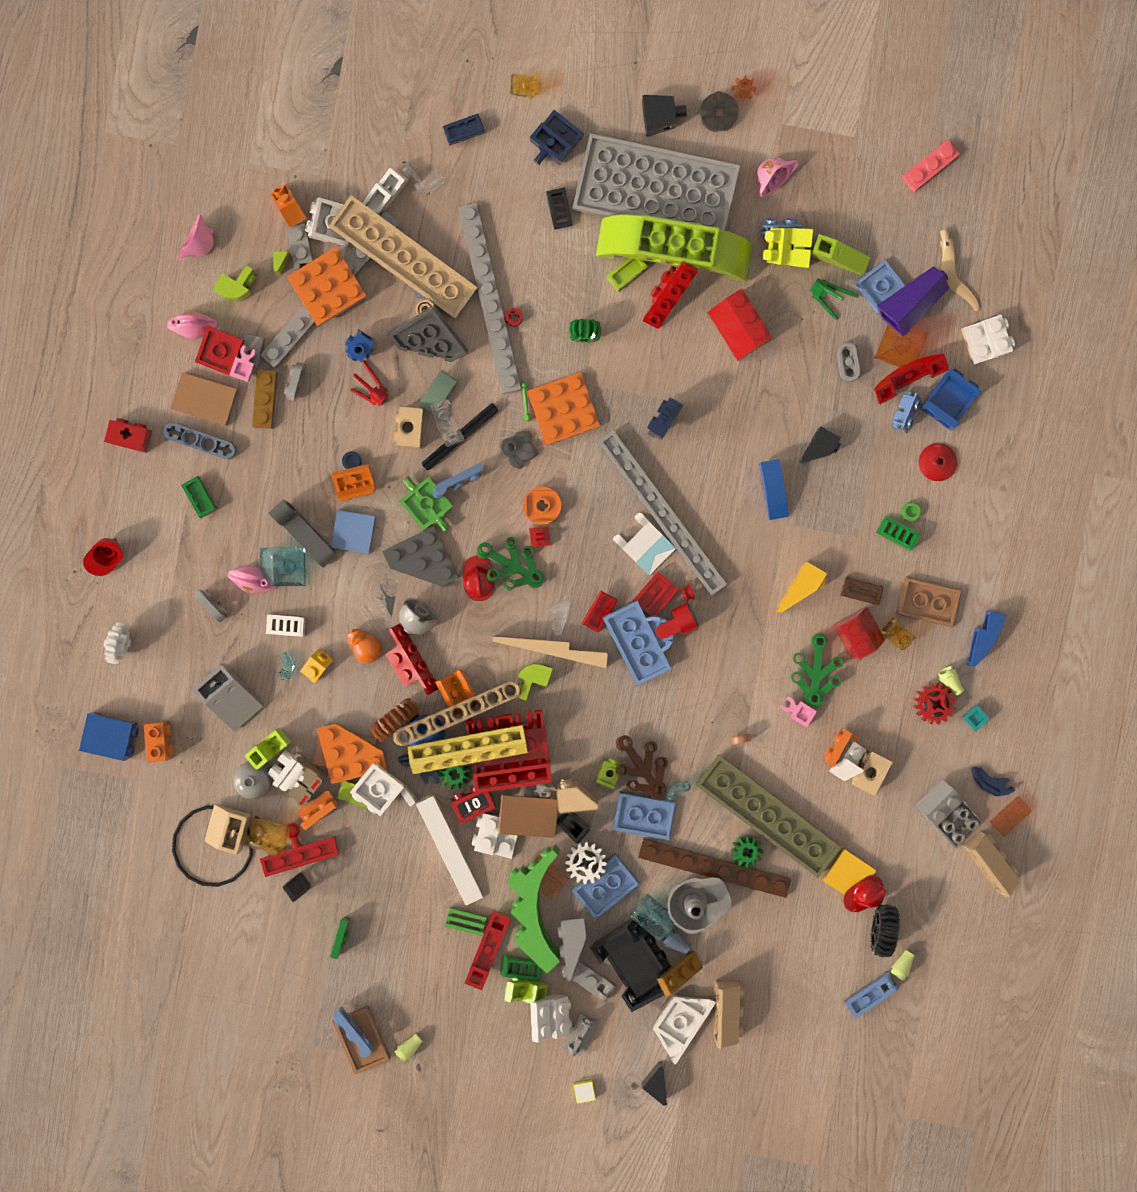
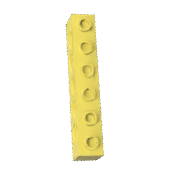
M523 725L408 746L409 761L413 774L528 753Z

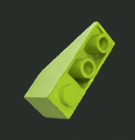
M821 234L815 239L810 254L811 258L864 276L870 260L869 256L838 240Z

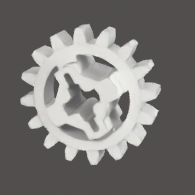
M116 622L112 630H109L108 636L104 641V647L106 648L105 660L108 663L119 664V661H122V656H126V652L131 644L128 624Z
M585 842L584 846L579 843L578 849L575 847L571 848L573 854H567L570 860L565 861V864H569L570 867L566 871H572L570 877L576 876L578 883L581 879H583L584 884H587L589 879L594 883V877L600 879L601 875L599 873L606 872L602 868L607 865V862L603 861L606 854L601 855L602 848L596 850L595 843L591 847L589 842ZM586 850L592 851L596 856L589 855ZM579 853V860L574 864V858ZM584 858H585L587 861H588V860H590V861H591V860H594V861H592V862L588 865L589 868H587L586 865H584V866H583V865L578 866V865L582 864V862L584 861ZM599 862L598 869L594 873L593 867L595 863ZM577 870L584 871L587 876L581 875Z

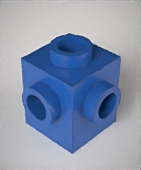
M358 329L355 335H350L344 344L347 346L345 351L348 353L347 356L353 361L359 360L362 362L364 358L368 359L373 352L371 347L375 339Z

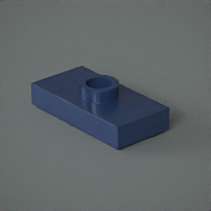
M479 113L442 126L449 146L485 133Z

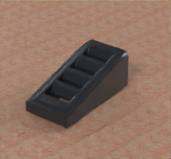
M565 187L545 191L554 230L573 226ZM562 195V198L552 200L551 196ZM563 202L564 206L553 207L555 203ZM565 210L566 212L564 214L555 215L556 211ZM567 217L565 222L557 223L556 219Z
M300 872L289 879L282 887L291 901L295 902L311 888V885L303 873Z

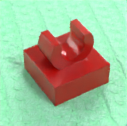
M548 526L529 528L532 548L551 545Z

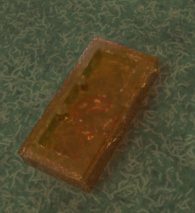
M1017 796L989 822L1004 837L1032 810Z

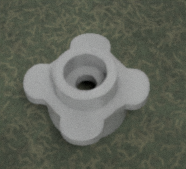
M551 783L538 784L537 790H534L533 794L539 795L541 798L551 797L552 792L556 791V788Z

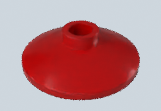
M931 444L919 456L920 471L929 480L944 481L951 477L956 470V454L945 444ZM938 458L942 459V465L937 464L936 460Z

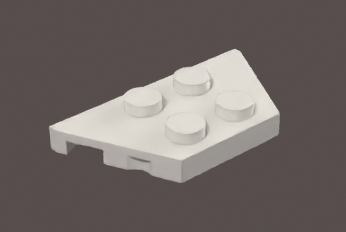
M673 995L654 1024L653 1029L656 1035L661 1040L662 1045L675 1065L714 1007L715 1000Z

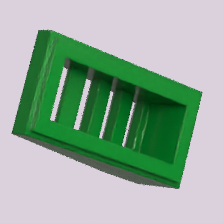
M887 516L884 517L876 531L877 534L908 551L913 550L921 536L915 530ZM888 523L892 524L888 532L885 533L884 530ZM895 527H898V530L894 537L891 536ZM902 531H905L904 536L901 540H899L898 538L900 534L902 533ZM912 535L911 540L908 544H906L905 542L908 536Z
M503 955L500 975L507 978L540 981L542 969L533 960ZM509 962H511L510 971H508ZM517 963H519L518 973L515 972ZM524 964H527L526 974H523ZM532 965H535L534 975H530Z

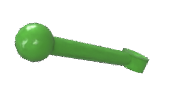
M522 382L520 386L523 389L524 421H530L531 415L528 410L526 390L528 384Z

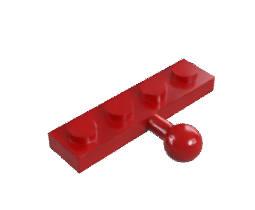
M290 823L285 827L284 832L291 839L293 848L260 858L265 877L331 858L340 853L335 836L301 846L298 838L300 828L297 824Z

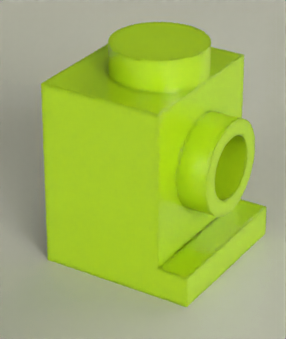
M609 758V760L604 759L596 778V783L614 790L619 777L616 773V767L620 762ZM608 770H612L614 772L611 777L606 775V772Z

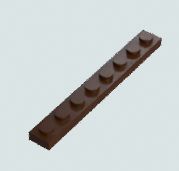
M644 838L638 855L640 859L707 877H718L725 882L784 898L787 897L791 879L751 867L746 868L743 865L739 866L736 863Z

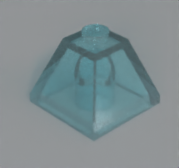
M260 548V568L271 586H306L304 548Z

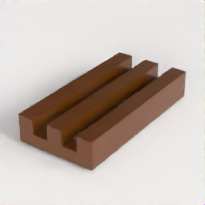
M846 577L841 596L879 605L884 587ZM849 582L877 589L878 593L849 586ZM847 590L874 596L876 601L849 594Z

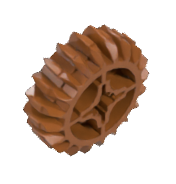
M410 698L404 699L373 724L370 728L373 736L380 742H383L417 715L419 709L414 701L412 702Z

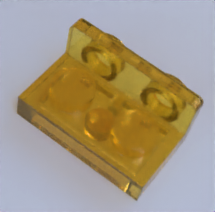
M256 816L252 819L250 836L244 840V844L249 845L253 849L264 850L270 855H278L287 848L290 828Z

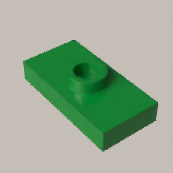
M199 476L181 485L200 519L218 510Z
M343 917L340 921L330 954L331 958L338 959L342 946L347 944L349 934L346 932L350 918Z

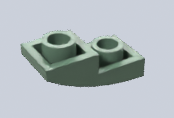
M441 370L419 404L435 415L457 380Z

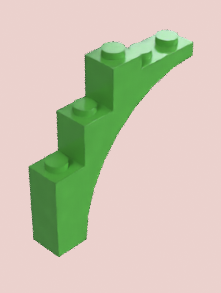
M556 845L551 849L547 847L540 854L542 857L538 861H532L527 868L524 865L519 869L517 867L514 868L508 875L510 879L507 882L519 895L512 903L514 907L510 913L523 924L516 931L515 934L517 936L514 942L546 973L553 969L561 960L559 949L554 945L545 929L539 902L544 874L560 852Z

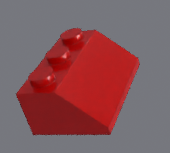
M742 288L707 312L737 361L772 339V335Z

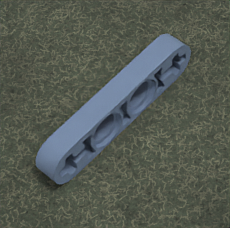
M168 423L164 427V435L169 440L228 460L234 458L237 453L235 445L228 441L176 423ZM175 427L176 431L183 433L182 440H179L181 436L175 434L171 437L169 430ZM189 433L196 435L194 443L187 442L186 437ZM207 439L214 441V447L210 450H207L204 446ZM229 445V449L232 450L231 454L228 453L225 456V452L219 450L218 447L221 446L227 448Z

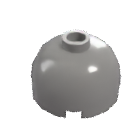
M407 598L399 611V620L404 631L408 634L417 635L429 632L438 621L436 620L437 614L427 604L423 603L422 606L417 603L418 599Z
M249 761L240 765L233 777V785L236 792L247 799H258L264 796L272 786V778L267 774L270 771L269 767L263 765L257 770Z

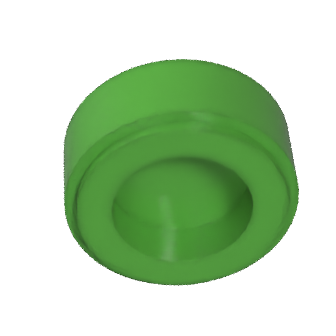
M908 502L901 508V516L906 521H915L921 515V508L915 502Z

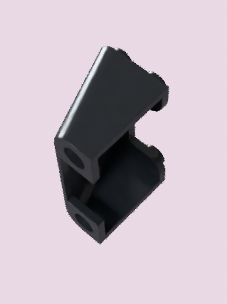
M634 916L591 945L590 949L599 963H603L607 958L625 985L626 989L621 997L631 1012L665 995L657 979L672 966L668 962L665 952L657 945L654 935L650 934L646 928V923L641 917Z

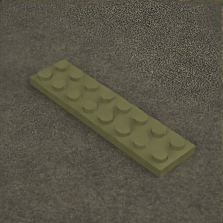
M719 754L695 784L817 878L820 877L841 849L838 844Z

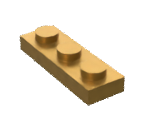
M257 369L252 427L273 429L277 371Z
M695 951L687 953L657 979L665 996H671L698 973L703 966Z

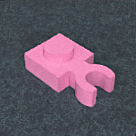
M243 345L241 347L242 357H235L230 376L249 382L255 367V363L250 361L256 356L257 350L252 349V353L248 355L246 353L247 346Z
M786 697L785 699L790 701V706L784 707L781 705L780 708L787 712L791 711L790 718L807 728L817 711L801 701L796 705L792 698Z

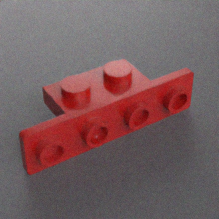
M681 261L677 268L671 266L668 271H665L661 277L660 284L652 289V305L644 315L643 322L659 329L697 275L698 269Z
M401 623L390 628L389 632L398 646L385 655L404 687L418 679L427 695L438 690L435 683L437 682L436 679L432 676L426 662L422 659L408 633L404 631Z

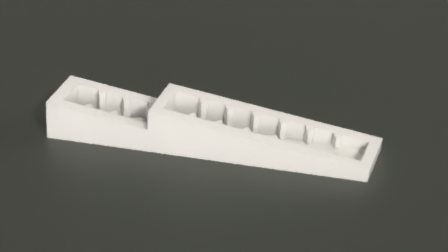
M435 794L417 802L416 806L465 905L467 906L482 899L483 895Z

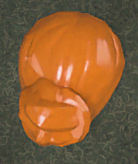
M357 628L350 630L347 636V643L352 646L356 659L362 663H372L377 660L382 651L380 641L364 630Z

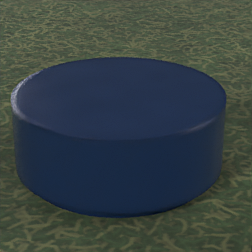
M350 451L344 454L342 464L346 469L361 466L362 459L358 453Z

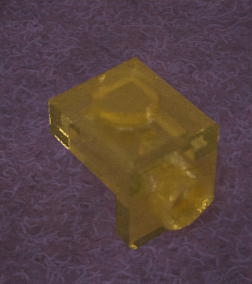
M516 73L511 75L510 95L533 98L539 94L541 90L540 75L535 74L532 77Z
M892 618L880 631L894 646L902 651L909 647L916 638L895 618Z

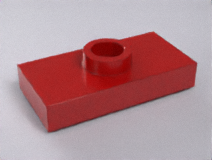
M600 590L582 624L599 633L605 624L603 616L611 613L618 599Z

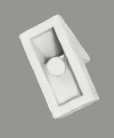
M849 739L837 763L829 772L843 781L862 773L864 770L857 765L867 750Z

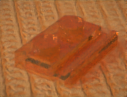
M539 854L535 860L538 861L542 856ZM550 864L544 874L540 892L551 901L569 878L553 864Z

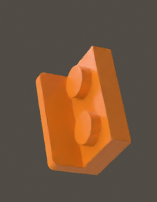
M329 790L323 792L297 812L303 820V823L300 825L304 830L308 829L339 805Z

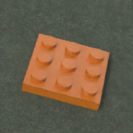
M337 247L332 248L287 276L317 327H320L367 297Z
M581 372L527 391L546 446L600 427Z

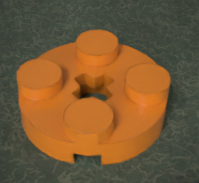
M545 486L532 489L526 495L523 502L524 513L530 521L538 525H547L555 521L562 507L558 494ZM541 500L548 504V508H545L544 511L537 508V504H540Z

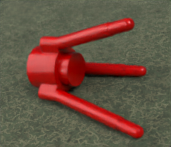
M362 361V364L378 387L376 386L373 389L354 373L353 377L366 387L370 394L367 396L353 388L350 391L369 401L372 405L375 406L377 404L380 407L389 397V394L386 393L388 390L382 385L366 361Z

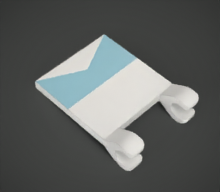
M637 513L635 519L643 528L628 543L618 534L613 540L650 575L676 548L642 513Z

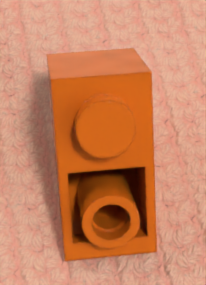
M287 184L276 187L270 193L290 228L306 219L304 212Z

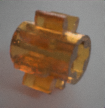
M746 75L741 80L736 78L735 82L737 85L732 86V90L736 91L734 98L739 97L742 102L747 97L752 99L753 95L751 92L756 91V87L752 86L754 79L749 80Z

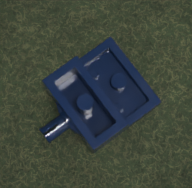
M553 110L530 136V142L540 150V153L533 161L540 165L545 157H548L561 165L584 136V133L557 111Z
M671 397L668 401L663 400L657 411L660 413L659 416H654L647 427L650 429L648 435L653 438L656 436L662 440L683 405Z

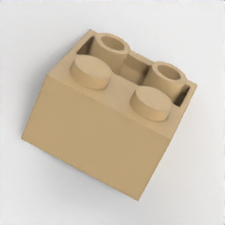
M215 804L204 841L218 850L235 855L239 854L243 849L252 814Z

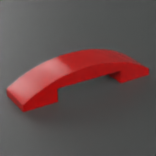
M944 354L926 356L909 362L891 372L874 388L878 403L882 404L896 397V390L928 374L931 378H934L948 371L949 366L946 356Z
M493 911L464 984L483 990L511 917Z

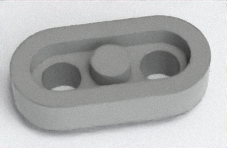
M844 343L837 349L839 373L844 381L852 382L860 374L857 349L851 343ZM844 350H847L849 352L848 357H845L843 355ZM847 369L852 371L851 376L846 374Z
M297 362L290 369V376L292 377L290 384H286L284 391L289 400L296 401L305 373V364Z
M199 589L194 594L200 604L218 622L221 623L226 618V610L220 604L216 605L213 602V596L206 589L204 591Z

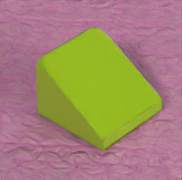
M288 251L273 253L274 271L278 275L282 274L291 257Z

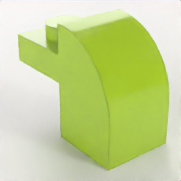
M246 265L236 281L222 273L213 290L229 301H244L252 294L247 287L254 283L256 272Z
M538 663L524 667L517 677L525 680L524 683L520 682L519 699L527 700L532 682L547 687L553 668Z
M279 727L251 749L245 757L258 770L280 753L291 741Z
M513 978L512 981H508L505 988L504 1001L510 1003L524 1001L531 1004V1002L546 998L548 984L541 981Z

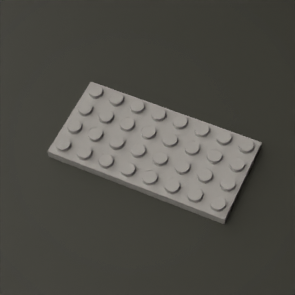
M590 133L573 203V210L603 217L645 215L715 227L725 231L740 165Z

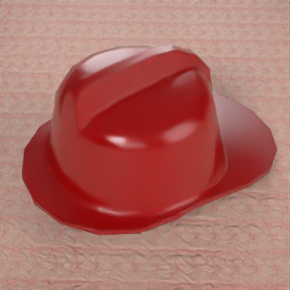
M102 538L86 553L83 558V566L86 571L95 576L108 575L123 559V552L117 542V538Z
M478 556L470 557L465 561L462 575L467 596L474 601L482 602L492 596L495 584L494 581H490L487 578L488 571L492 569L491 563L487 559H481Z
M869 875L850 887L843 898L844 907L850 912L858 913L868 907L874 908L879 906L883 902L886 893L882 880L878 876Z

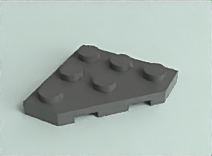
M434 305L388 333L389 338L399 350L406 352L411 350L418 352L419 355L432 358L436 356L444 358V361L453 362L468 352L466 346Z
M434 526L382 551L390 569L439 586H444L459 578Z

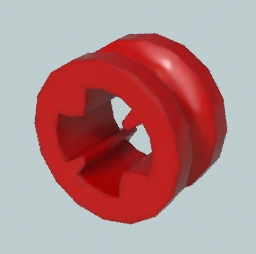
M516 308L509 309L505 316L506 323L512 327L520 325L523 319L521 311ZM511 313H515V315H519V319L517 318V322H513L512 319L509 320L508 316L511 317Z
M687 584L686 587H680L686 603L689 602V599L695 600L690 584Z

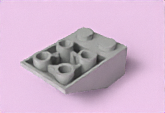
M226 663L217 667L192 689L200 700L234 732L264 707Z
M944 780L937 783L915 805L920 813L955 849L983 823L961 796Z
M584 918L561 921V926H558L559 938L563 939V945L560 946L561 958H565L566 964L562 966L563 978H567L568 982L573 980L587 942Z

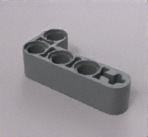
M282 500L269 512L270 516L279 525L283 526L321 567L324 568L338 555L288 501Z

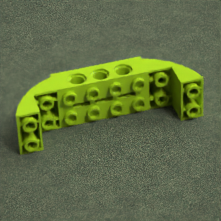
M616 215L602 219L596 257L614 260L616 255L679 266L681 261H684L698 270L727 274V280L746 283L753 244L739 235L715 227L645 215Z

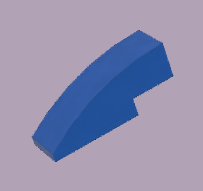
M780 459L759 463L769 520L788 517Z
M986 611L983 628L974 629L967 661L968 666L975 667L991 650L1001 632L1006 614Z

